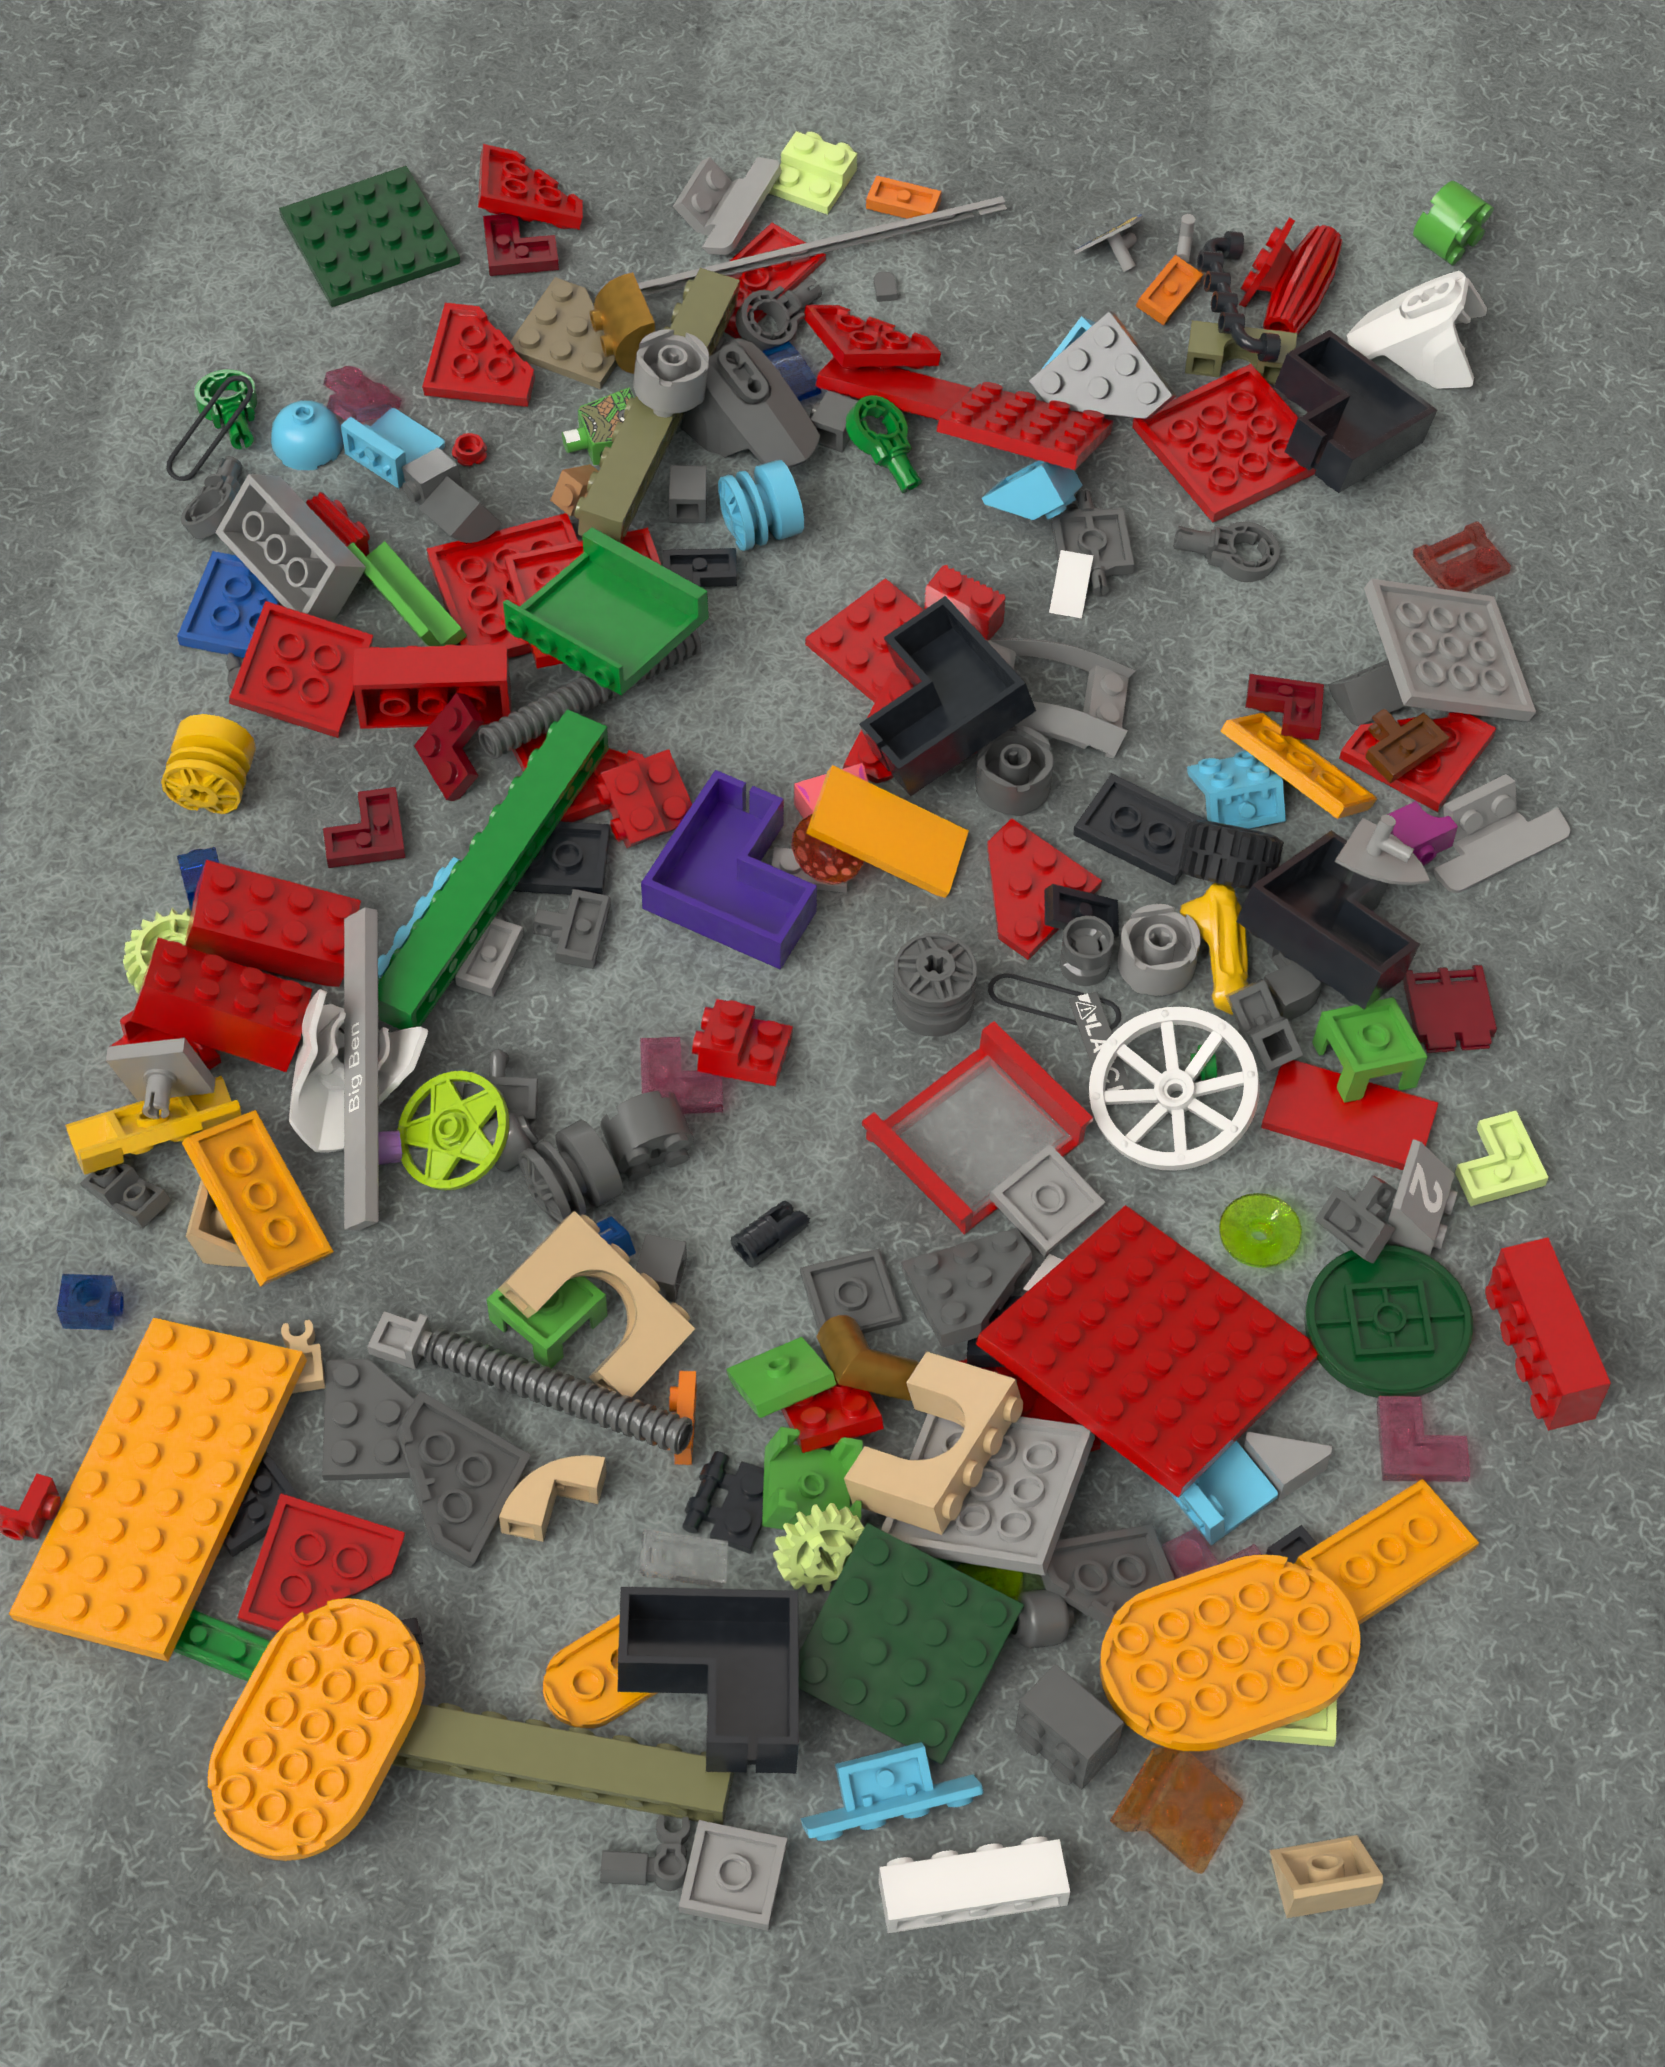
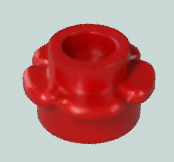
M465 433L456 439L455 446L452 449V456L463 466H472L474 463L481 464L487 457V446L479 435Z

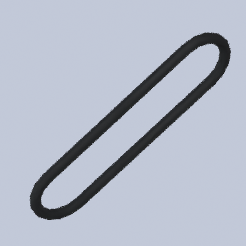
M241 375L229 377L214 394L169 456L166 469L172 478L179 481L190 480L203 466L253 395L252 383L247 377ZM234 381L244 382L248 388L245 399L194 469L185 476L175 475L172 470L173 460L223 391Z
M1010 973L999 974L992 978L988 984V993L998 1004L1077 1025L1076 1020L1003 1001L994 994L993 988L999 979L1012 978L1075 996L1084 995L1085 993ZM1100 998L1101 1003L1111 1006L1116 1013V1019L1110 1025V1029L1113 1030L1121 1021V1011L1114 1002Z

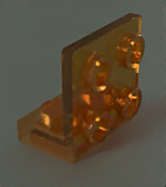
M1167 1747L1153 1748L1110 1819V1822L1124 1832L1147 1831L1191 1871L1202 1874L1242 1807L1243 1800L1189 1751Z

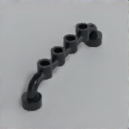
M1226 231L1224 237L1208 240L1197 259L1198 271L1206 272L1204 290L1205 292L1213 293L1211 311L1221 313L1218 320V331L1223 334H1231L1235 343L1242 349L1257 353L1259 361L1275 363L1278 360L1281 349L1280 336L1278 334L1262 333L1259 339H1255L1244 330L1245 315L1238 312V295L1231 292V275L1224 272L1223 269L1224 259L1239 260L1244 249V235L1242 232Z

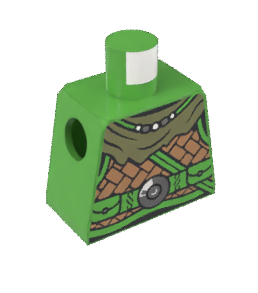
M626 388L580 406L578 409L579 428L562 432V440L566 452L571 453L587 449L593 465H599L604 448L606 446L611 448L613 444L612 435L617 422L623 423L625 420L624 412L630 397L634 398L631 389Z

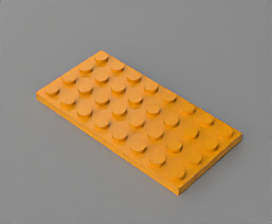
M153 1318L9 1612L11 1618L37 1628L169 1662L307 1362L304 1353Z

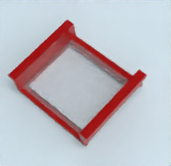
M993 1021L982 1029L979 1049L884 1121L873 1112L862 1120V1126L867 1130L866 1139L875 1143L965 1235L998 1209L988 1198L992 1190L1048 1144H1051L1062 1157L1066 1156L1084 1141L1086 1126L1093 1121V1117Z

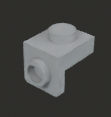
M384 1311L367 1346L368 1353L416 1369L421 1357H426L427 1345L433 1335L429 1317L420 1314L415 1322Z

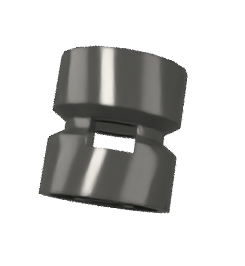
M1081 916L1070 921L1065 927L1059 967L1062 975L1069 982L1079 986H1092L1104 980L1109 973L1114 934L1111 927L1104 920L1095 916Z

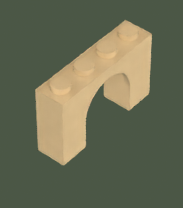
M574 1211L553 1230L498 1290L529 1318L569 1279L588 1276L601 1279L610 1284L619 1293L625 1304L627 1327L619 1345L589 1378L598 1387L608 1388L610 1392H619L621 1397L624 1395L633 1397L695 1328L688 1322L690 1316L680 1305L674 1302L670 1304L658 1293L660 1287L650 1276L645 1273L639 1274L629 1264L630 1258L624 1250L616 1244L609 1245L598 1234L600 1229L592 1219L584 1214L579 1216Z
M926 1352L906 1382L914 1409L961 1425L964 1431L960 1439L945 1453L926 1460H907L865 1446L844 1477V1481L852 1505L856 1500H859L862 1503L861 1508L942 1535L950 1521L958 1517L962 1508V1502L970 1489L976 1487L980 1482L983 1469L990 1457L997 1454L1000 1450L1003 1437L1010 1425L1017 1422L1020 1418L1023 1401L1019 1394L1016 1379Z

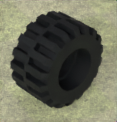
M1204 820L1191 821L1187 824L1178 869L1184 874L1198 879L1251 889L1253 884L1279 867L1284 842L1277 836L1252 829Z

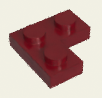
M509 214L483 216L490 276L559 270L555 235L520 238L518 216Z
M1249 674L1245 708L1257 709L1262 712L1273 711L1283 713L1281 735L1290 736L1300 740H1319L1324 684Z
M456 693L414 744L416 751L448 801L460 799L479 776L462 748L484 721L468 695Z
M396 787L358 792L361 823L323 828L328 868L406 858Z

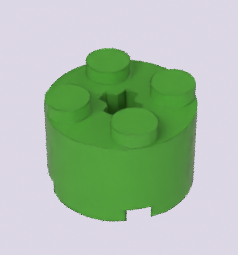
M1450 181L1430 201L1434 205L1429 213L1423 212L1419 217L1413 231V237L1453 266L1463 256L1465 252L1463 247L1467 244L1474 247L1481 240L1485 233L1481 226L1489 219L1494 207L1462 184Z

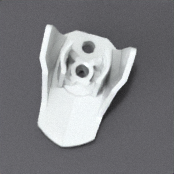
M1456 271L1425 282L1368 312L1347 334L1349 345L1368 359L1384 355L1417 380L1424 381L1436 389L1473 386L1474 376L1465 354V347L1459 340L1455 324L1470 323L1471 318L1485 316L1487 307L1471 281L1461 271Z
M322 989L309 1002L302 1023V1037L293 1078L289 1123L299 1137L315 1152H336L344 1150V1034L340 1032L339 1027L344 1030L346 1013H344L343 1008L333 1004L323 1005L327 991ZM383 1027L380 1031L378 1030V1106L414 1070L428 1035L426 1028L414 1027L388 1032L389 1029Z

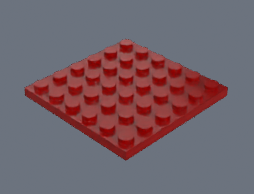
M1127 1205L1121 1208L979 1333L976 1342L978 1347L1178 1498L1311 1368L1318 1357V1353L1308 1337Z

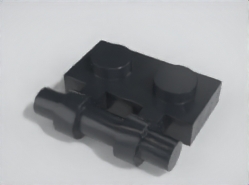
M715 1451L710 1463L704 1464L699 1475L701 1484L695 1497H690L685 1507L687 1516L682 1528L687 1532L696 1534L703 1520L714 1524L710 1533V1540L751 1554L762 1528L764 1469L741 1461L736 1475L727 1473L725 1468L730 1459L729 1456L723 1452ZM717 1487L728 1491L722 1508L712 1506L711 1504Z

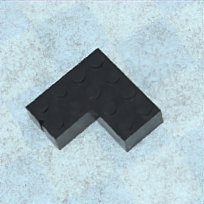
M1330 330L1287 353L1274 385L1290 401L1308 412L1297 419L1284 452L1307 470L1314 468L1316 470L1314 475L1338 493L1422 444L1437 412L1436 408Z
M944 596L883 637L895 666L914 687L859 725L873 754L888 771H891L893 777L911 797L1036 712V708L1025 681L956 606Z
M1331 830L1253 884L1236 922L1248 929L1253 936L1264 940L1280 951L1285 958L1294 961L1309 971L1317 980L1326 983L1338 991L1349 1002L1365 1010L1404 979L1420 943L1372 912L1378 908L1389 883L1370 879L1354 872L1349 885L1344 883L1350 870L1336 863L1335 860L1347 843V840Z
M621 1587L618 1692L707 1694L706 1772L746 1773L747 1765H756V1773L796 1774L799 1747L798 1591Z

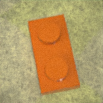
M876 175L866 198V209L909 219L937 212L941 202L942 191Z
M1174 255L1141 295L1136 307L1164 326L1198 285L1203 273L1177 255Z
M679 1371L678 1386H670L669 1412H676L680 1418L684 1416L690 1418L693 1426L692 1436L686 1449L678 1455L674 1454L675 1464L692 1465L697 1395L696 1371Z

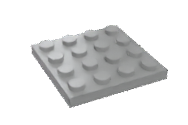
M1372 578L1366 584L1364 590L1404 706L1527 722L1536 714L1494 596Z
M927 1414L909 1460H926L945 1453L957 1443L964 1428L953 1421ZM1020 1416L1018 1421L1012 1423L1005 1433L998 1453L992 1455L985 1465L978 1485L972 1487L965 1497L958 1517L950 1521L942 1535L887 1516L881 1530L934 1558L1046 1575L1091 1451L1095 1434L1083 1425Z

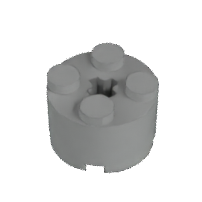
M664 329L648 334L640 342L636 353L633 380L636 396L643 404L653 409L657 416L664 418L670 417L674 413L691 410L704 401L709 367L708 349L700 339L689 333H686L684 337L674 335V330Z
M1151 904L1137 909L1131 914V918L1124 924L1121 931L1117 963L1122 978L1135 992L1154 996L1173 994L1188 986L1195 973L1200 947V932L1197 924L1189 915L1186 914L1185 917L1175 912V907L1166 904Z

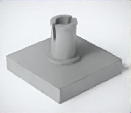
M185 1038L109 1046L107 1049L106 1062L136 1100L144 1101L142 1112L149 1118L159 1119V1110H161L162 1118L168 1117L170 1112L169 1103L172 1097L214 1093L215 1077Z

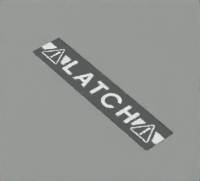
M1098 992L1069 998V1003L1092 1067L1100 1049L1112 1035ZM1119 1056L1116 1057L1110 1068L1105 1091L1132 1090Z

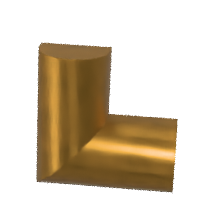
M848 1315L832 1317L822 1325L816 1337L839 1385L912 1401L906 1382L919 1364L917 1360L870 1349L858 1323Z

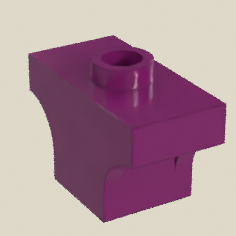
M1416 801L1387 814L1396 820L1391 834L1396 836L1405 845L1413 848L1414 855L1423 866L1430 863L1437 853L1453 846L1458 826L1450 816H1431Z

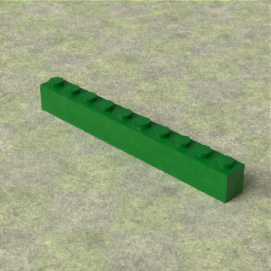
M568 709L559 721H554L551 724L543 745L540 749L536 748L533 750L523 774L513 779L505 800L502 804L495 805L482 833L477 832L465 858L454 864L449 881L442 890L438 889L434 893L429 910L422 919L419 918L414 922L410 930L409 939L402 948H397L394 951L389 962V968L382 978L378 977V1020L400 1030L422 1026L608 751L607 726Z

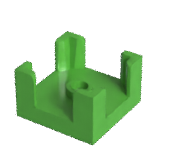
M1394 997L1377 1000L1365 1010L1358 1005L1322 1012L1312 1041L1319 1056L1324 1055L1327 1045L1331 1044L1342 1064L1343 1069L1337 1084V1090L1344 1103L1362 1099L1369 1079L1403 1072L1398 1085L1399 1090L1416 1088L1427 1059L1426 1053Z
M584 1276L567 1280L529 1318L498 1289L487 1298L489 1320L504 1333L507 1331L506 1323L533 1345L534 1359L551 1369L564 1357L562 1344L589 1318L590 1327L594 1329L608 1316L606 1294Z
M780 1427L765 1446L762 1526L785 1530L783 1528L785 1523L795 1525L798 1522L796 1513L799 1511L808 1516L811 1514L813 1505L817 1504L821 1512H823L830 1503H834L838 1511L845 1506L848 1507L852 1515H857L859 1520H861L862 1503L856 1500L850 1507V1496L844 1477L861 1453L863 1440L844 1437L839 1440L831 1451L815 1449L802 1453L799 1445L793 1444L800 1436V1430Z

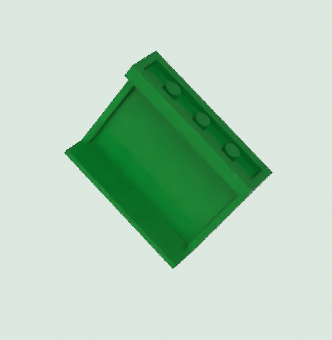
M591 527L582 535L584 552L519 607L507 599L503 602L506 630L514 637L522 638L536 646L542 653L555 657L565 663L570 669L583 673L595 680L601 687L609 688L622 696L709 618L707 590Z

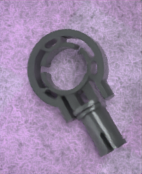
M808 278L792 291L788 290L780 298L778 297L784 291V288L781 286L773 291L760 290L750 294L736 313V327L741 338L752 342L762 352H774L783 348L794 336L797 325L804 321L805 314L803 311L797 316L795 315L806 305L821 297L822 289L820 285L810 290L809 287L817 281L813 278ZM749 305H751L752 308L747 313V308ZM755 310H763L764 313L770 315L775 320L779 331L775 332L772 337L771 333L761 330L762 328L755 322L753 313Z
M226 456L225 459L222 458L216 474L206 477L204 481L205 486L201 488L199 494L184 509L181 515V523L193 538L203 539L215 534L239 492L241 485L237 478L241 474L243 467L237 458Z
M1236 522L1228 527L1215 525L1211 532L1178 526L1173 549L1205 555V558L1208 559V565L1220 567L1226 575L1241 582H1255L1267 577L1273 571L1280 554L1279 544L1275 536L1265 527L1253 522ZM1255 541H1258L1257 549L1261 552L1262 559H1259L1256 567H1254V561L1242 560L1237 555L1238 551L1234 545L1242 542L1254 545Z

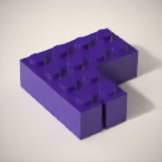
M715 770L642 880V909L781 970L817 912V885L761 861L784 826V799L752 786L749 791V813L745 812L746 782Z

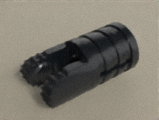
M784 1200L761 1215L758 1220L750 1223L748 1227L743 1228L740 1233L732 1236L731 1245L743 1261L753 1268L759 1261H763L769 1254L774 1253L777 1248H781L805 1230L810 1223L808 1215L800 1210L794 1212L792 1204Z

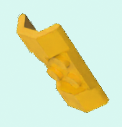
M222 1076L215 1078L214 1093L170 1098V1112L166 1118L161 1117V1110H159V1119L145 1116L142 1112L144 1101H139L66 1124L65 1126L76 1159L84 1175L123 1163V1154H142L153 1149L154 1145L168 1140L173 1142L183 1141L186 1137L193 1135L194 1132L204 1131L241 1116V1109L238 1100L231 1101Z

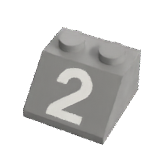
M1414 1139L1412 1141L1388 1219V1223L1395 1230L1386 1244L1407 1247L1430 1257L1433 1247L1438 1249L1442 1247L1448 1225L1441 1224L1440 1221L1443 1213L1451 1215L1458 1192L1450 1189L1454 1173L1421 1141Z

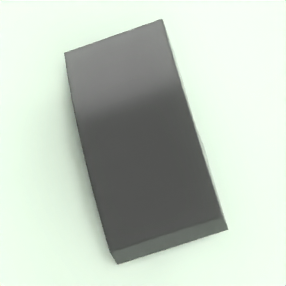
M125 1163L92 1172L80 1183L83 1188L121 1217L142 1229L172 1201L164 1189L141 1179L134 1168Z

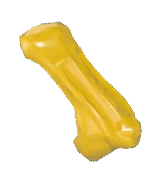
M1213 883L1203 896L1182 904L1179 912L1185 917L1186 914L1195 921L1200 937L1210 947L1214 983L1212 1000L1215 1007L1230 1015H1234L1225 995L1249 985L1247 982L1246 928L1236 922L1242 907L1237 901L1235 889L1232 886Z

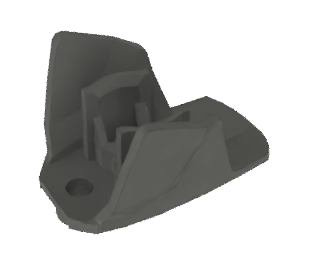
M735 340L709 357L704 401L693 409L686 411L682 423V430L709 452L719 454L725 458L736 452L749 449L761 464L782 460L788 468L806 462L814 452L820 438V434L780 372L752 342ZM726 358L733 359L736 362L737 367L735 364L729 363L726 360Z

